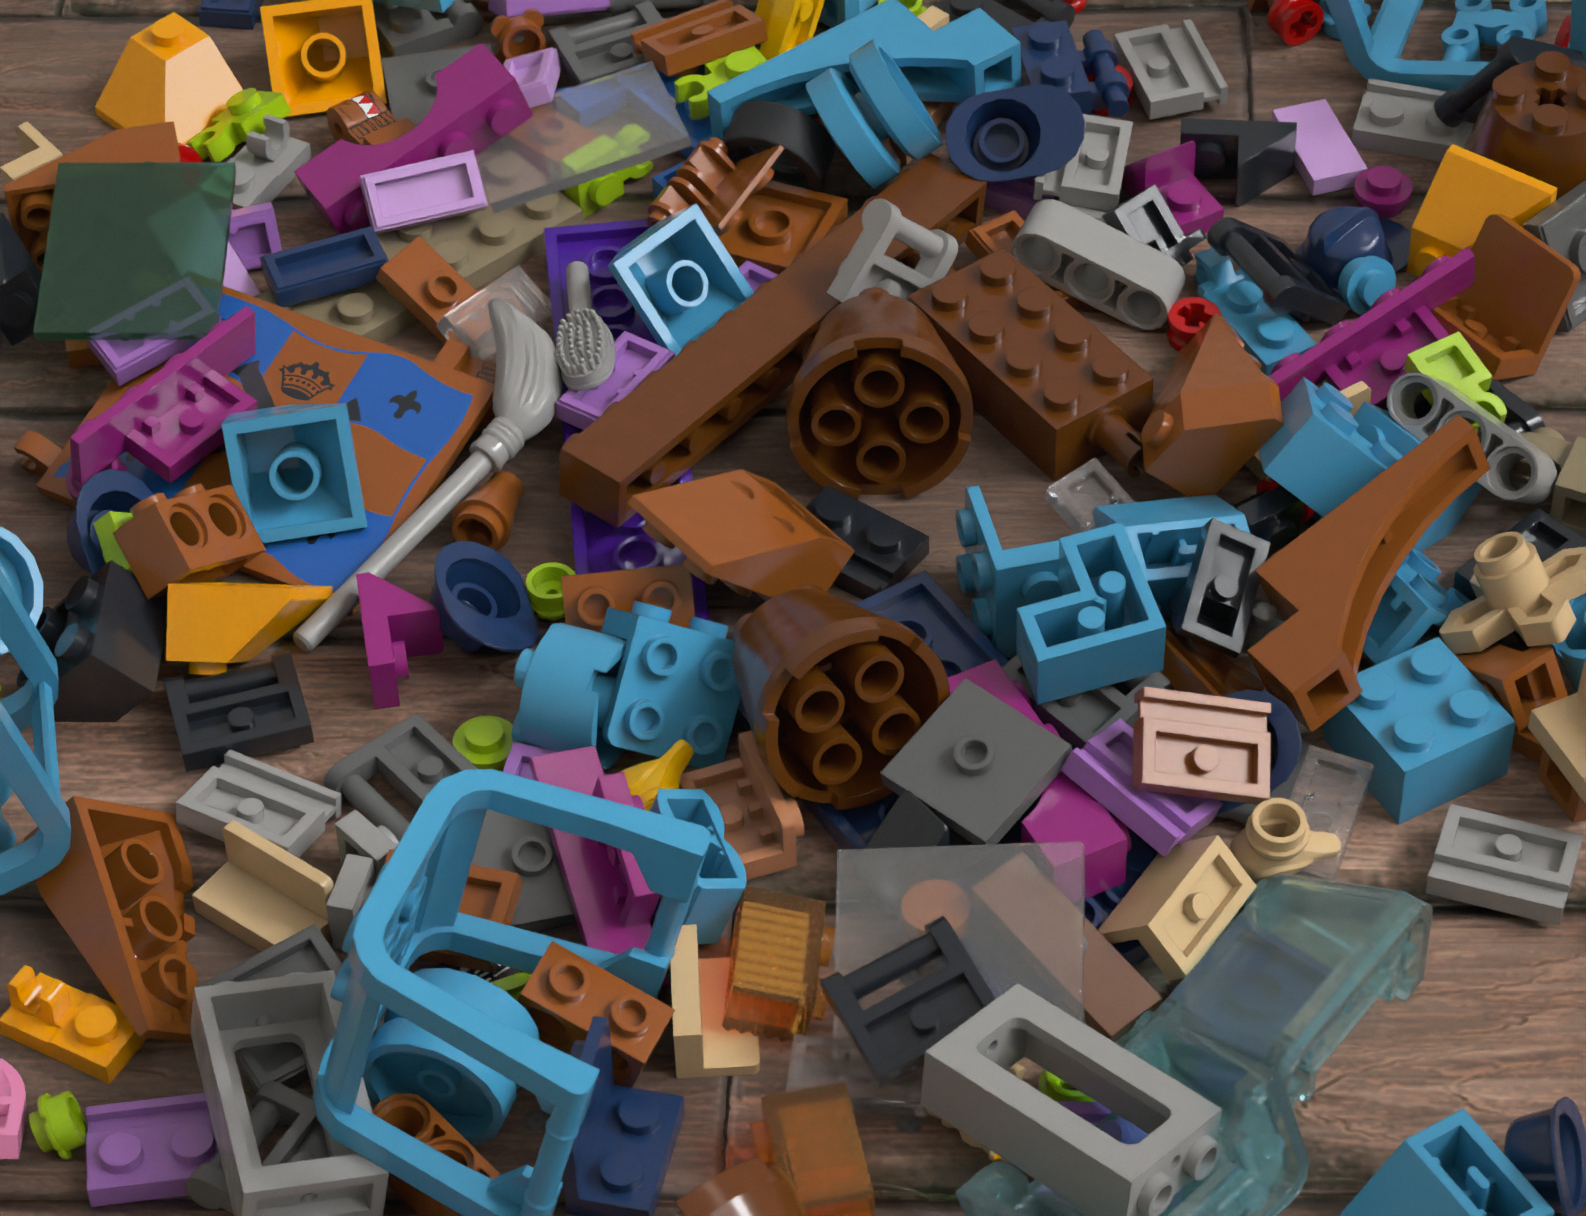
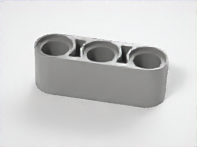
M1044 199L1033 206L1011 245V254L1043 282L1141 330H1155L1166 322L1168 313L1172 305L1177 301L1186 280L1183 268L1172 257L1064 202L1054 199Z
M1407 373L1400 376L1391 385L1387 394V407L1390 416L1422 442L1458 414L1471 425L1478 423L1482 431L1481 446L1490 470L1476 482L1491 493L1505 500L1526 505L1540 503L1552 494L1557 481V470L1552 459L1454 386L1423 373ZM1429 388L1434 397L1433 406L1425 417L1418 419L1414 411V401L1422 390ZM1526 458L1531 466V477L1522 489L1516 491L1510 481V472L1519 460Z

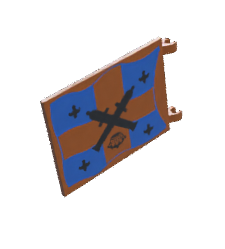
M147 272L140 273L130 285V291L133 294L139 295L135 302L136 307L172 288L160 278ZM188 273L183 282L190 278L221 316L222 321L228 320L245 306L255 311L256 353L226 375L225 378L256 399L257 409L290 404L347 403L368 526L360 529L263 543L266 550L238 569L241 572L272 584L333 586V594L435 492L493 404L494 384ZM167 361L121 386L112 379L81 424L89 419L98 417L118 402L129 388L136 385L139 386L161 370ZM28 430L24 432L14 445L15 451L24 455L20 461L22 468L31 474L43 475L36 485L40 494L75 507L76 501L70 496L66 485V475L71 463L70 439L61 449L34 431ZM225 442L171 484L128 452H124L119 456L125 463L127 471L142 480L153 495L163 492L167 499L172 498L190 486L200 483L204 486L205 490L232 485ZM360 603L349 614L354 615Z

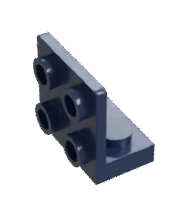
M593 1016L586 1040H575L570 1056L600 1071L585 1117L579 1128L578 1135L574 1139L561 1179L564 1187L566 1213L579 1216H654L684 1118V1096L615 1085L609 1019Z

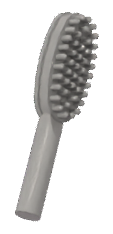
M574 261L565 270L569 313L566 314L567 322L565 319L560 320L561 325L558 326L559 331L556 338V352L561 369V378L567 388L573 391H583L599 386L610 377L616 361V347L611 331L601 317L593 310L589 269L585 263Z

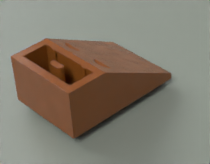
M174 121L116 129L3 186L11 226L43 277L63 273L92 255L95 220L98 216L142 237L162 254L161 247L147 226L148 222L188 199Z
M743 469L636 494L628 501V504L647 520L642 529L651 538L667 548L674 549L677 547L686 555L682 565L689 572L711 585H714L719 578L729 588L748 598L755 591L757 595L767 601L778 594L799 589L808 584L817 585L827 592L855 552L852 547L777 483Z

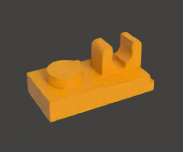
M24 965L6 986L11 1006L0 1018V1034L107 1084H111L147 1040V1038L138 1036L116 1004L94 994H87L41 972L35 977L34 970L30 966Z

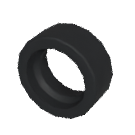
M758 100L742 104L734 111L722 140L728 147L729 152L727 156L732 162L782 145L784 150L771 166L774 171L771 181L817 192L821 190L835 154V143L828 131L820 123L798 109L777 102Z

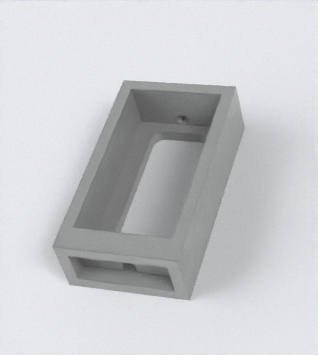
M334 970L313 973L294 972L281 977L241 982L223 981L210 986L194 987L190 1034L234 1216H383L389 1172L334 1140L323 1125L330 1157L262 1166L234 1054L237 1050L245 1047L283 1042L295 1043L303 1051L314 1091L321 1060L335 1035L343 1004L330 998L336 979ZM362 1076L356 1104L373 1114Z
M1019 983L925 1051L921 1106L1092 1216H1159L1167 1208L1177 1192L1193 1179L1197 1181L1204 1179L1212 1171L1219 1159L1221 1143L1218 1142L1222 1108ZM1023 1057H1026L1149 1135L1137 1144L1128 1145L1121 1143L1011 1074L1007 1069Z

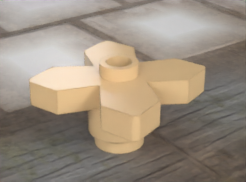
M1518 532L1501 533L1481 543L1474 552V558L1477 563L1474 566V574L1469 581L1477 599L1450 612L1439 630L1444 644L1453 654L1481 652L1513 631L1518 632L1528 647L1563 642L1577 620L1569 601L1586 593V547L1563 549L1542 562L1535 546L1530 542H1525L1523 535Z

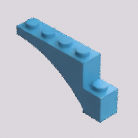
M886 0L707 91L712 135L723 140L734 111L742 104L758 100L777 102L798 109L807 115L818 113L807 92L806 84L829 68L842 72L860 92L861 90L850 71L849 55L872 39H876L885 48L921 101L962 103L968 97L984 92L1022 86L1020 41L980 7L933 31L898 0Z

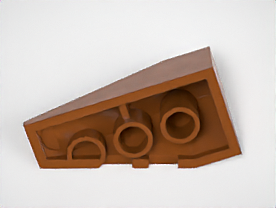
M1217 313L1178 352L1141 433L1145 472L1188 497L1216 494L1284 425L1279 386L1272 378L1262 373L1260 362L1244 350L1245 343L1227 320Z
M72 796L65 802L70 811V849L58 866L40 878L35 879L40 895L139 1037L192 1043L190 1028L194 987L198 986L197 971L187 960V942L195 936V918L187 915L185 912V893L193 888V871L174 813ZM36 827L23 839L24 842L34 836L39 827Z

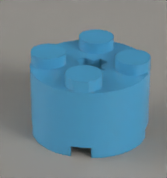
M553 623L539 642L536 650L524 649L517 661L514 681L517 687L522 688L520 709L512 727V741L555 752L595 746L601 767L603 769L612 767L626 749L608 744L603 738L602 730L627 639L565 623Z

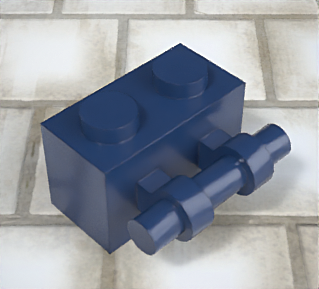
M1066 20L1038 22L1033 25L1011 27V35L1020 41L1022 86L1052 85L1064 90L1079 104L1082 114L1091 115L1092 110L1107 109L1110 116L1122 117L1129 111L1130 107L1127 100L1130 94L1129 86L1125 76L1116 70L1118 57L1113 44L1105 40L1101 31L1090 30L1085 33L1082 38L1084 49L1077 51ZM1094 74L1095 81L1088 82L1086 75Z

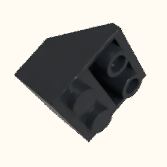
M112 560L90 578L82 576L78 579L68 595L53 608L44 607L36 624V628L57 660L59 683L58 699L53 705L55 722H117L155 691L167 629V595L148 600L135 574ZM22 669L17 678V686L19 688H22L28 680Z

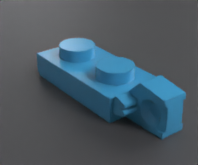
M1213 248L1195 254L1196 275H1193V280L1198 285V296L1212 301L1219 307L1222 317L1227 320L1245 343L1244 350L1257 358L1262 365L1260 368L1262 373L1269 376L1274 366L1286 356L1293 353L1302 355L1317 345L1289 313L1284 315L1275 314L1263 301L1261 289L1241 269L1234 271L1231 260L1227 256H1220Z

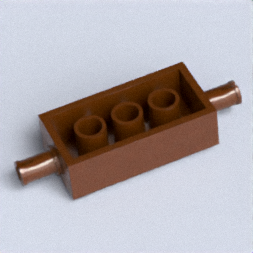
M1004 247L958 271L951 266L944 278L908 295V301L917 306L926 315L963 372L970 388L973 408L1052 481L1057 482L1107 454L1116 460L1131 477L1140 476V470L1134 463L1146 473L1141 433L1152 411L1154 378ZM914 251L906 263L907 266L913 269L916 268L921 259L918 251Z

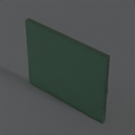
M149 161L143 163H58L33 332L35 340L129 341L150 339L201 340L210 329L219 322L237 171L235 163H152Z

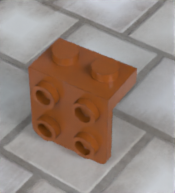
M1493 214L1486 218L1471 250L1475 255L1474 284L1430 312L1449 335L1458 331L1462 334L1493 376L1492 378L1498 382L1500 379L1535 375L1578 286L1581 274L1575 264L1506 215Z

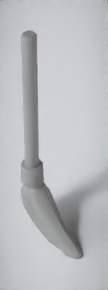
M493 298L488 304L496 346V371L493 391V412L495 418L482 431L481 436L472 443L469 449L471 456L293 633V640L301 650L305 652L313 651L360 603L356 574L369 572L384 579L489 472H501L506 462L514 459L518 451L523 448L524 442L536 436L552 420L556 412L555 402L561 397L563 388L556 347L545 330L503 299Z

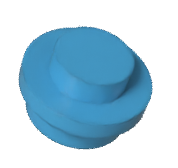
M1366 256L1355 258L1344 267L1338 281L1340 295L1344 302L1351 307L1352 311L1363 315L1371 309L1373 303L1382 294L1395 288L1396 274L1392 265L1380 257Z

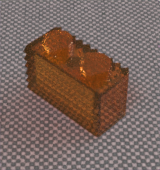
M750 886L745 887L734 922L722 1027L726 1031L736 1028L740 1034L750 1031L754 1037L764 1034L767 1039L777 1036L781 1042L791 1039L796 1045L804 1042L811 1019L823 1020L827 1000L819 983L824 978H819L818 973L820 966L828 967L835 939V927L824 925L826 901Z
M840 1081L761 1095V1121L750 1122L755 1158L760 1157L764 1164L770 1163L771 1167L777 1163L794 1184L807 1215L875 1216L873 1186L871 1185L870 1174L868 1173L867 1162L862 1150L861 1139L856 1127L846 1082Z

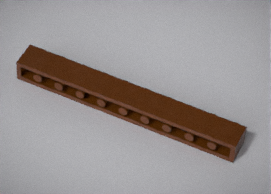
M932 153L911 169L903 170L894 183L879 195L868 198L860 210L842 224L833 226L825 238L807 252L798 254L790 266L771 281L763 282L756 289L755 293L735 310H729L724 313L715 326L697 340L689 341L680 353L660 370L650 372L640 386L621 401L610 404L602 416L581 433L571 435L559 453V494L618 529L637 513L628 504L633 495L671 485L792 384L821 322L833 308L842 303L828 294L827 291L838 274L840 265L847 258L864 229L862 213L868 203L879 198L887 200L900 209L901 215L928 230L940 229L952 235L957 240L959 246L966 240L969 230L982 225L987 182L979 181L962 173L957 166ZM893 239L884 254L906 265L909 257L916 250Z

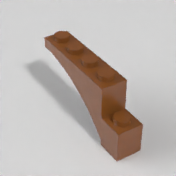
M1459 414L1255 569V573L1270 604L1276 606L1277 614L1285 622L1268 632L1263 639L1249 648L1247 652L1266 691L1284 702L1295 718L1311 733L1359 697V693L1363 692L1357 680V673L1367 632L1381 598L1402 561L1427 528L1461 493L1490 470L1475 428Z

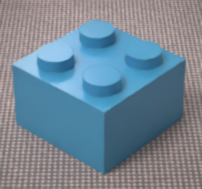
M1439 637L1357 673V680L1363 692L1359 693V697L1325 722L1323 739L1398 825L1507 775L1516 723Z

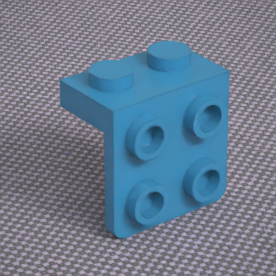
M979 485L965 487V509L956 510L955 513L958 538L962 548H965V554L957 555L955 559L959 586L963 593L972 591L974 597L971 600L973 623L988 637L1006 659L1013 658L1017 655V608L1063 596L1058 584L1059 540L1002 550Z
M635 600L631 613L608 607L601 632L627 639L602 730L604 740L616 747L660 758L675 742L683 739L694 749V754L688 765L704 768L723 762L741 698L732 663L735 643L733 640L726 639L729 626L691 616L688 628L670 624L669 620L672 610Z

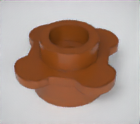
M527 9L520 16L508 18L505 15H500L492 21L490 31L497 38L498 44L495 57L502 65L506 59L548 48L544 34L541 31V27L544 24L543 15L536 9ZM518 34L524 35V39L521 42H515V37Z

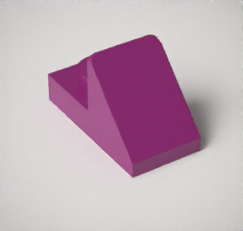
M1193 140L1126 165L1121 186L1132 197L1141 190L1155 184L1184 234L1198 228L1207 233L1215 222L1224 218V208L1194 176L1196 144Z
M369 572L356 574L375 710L400 706L397 680L410 678L407 658L437 654L444 649L442 632L440 630V614L434 605Z

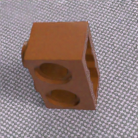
M200 483L180 491L170 499H167L163 492L154 494L135 504L130 509L133 518L113 532L119 547L148 600L167 595L168 583L216 582L223 580L266 550L231 484L205 490L204 486Z
M554 941L550 943L517 1000L527 1010L537 1025L540 1041L568 1055L571 1053L575 1040H586L593 1016L608 1018L615 1085L631 1088L635 1085L675 1011L672 1007Z

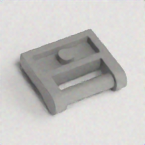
M881 198L874 199L864 208L862 213L864 229L849 255L840 265L838 274L827 293L837 300L844 302L858 296L861 291L867 288L877 287L886 290L890 295L898 296L908 301V295L945 277L958 253L957 240L943 230H928L901 215V211L896 205ZM893 239L919 252L921 259L915 269L884 254Z

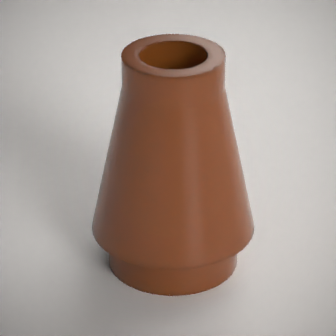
M507 471L496 472L487 483L458 504L452 513V534L455 541L476 542L495 551L504 547L510 537L519 501L524 495V486L521 480L516 475Z

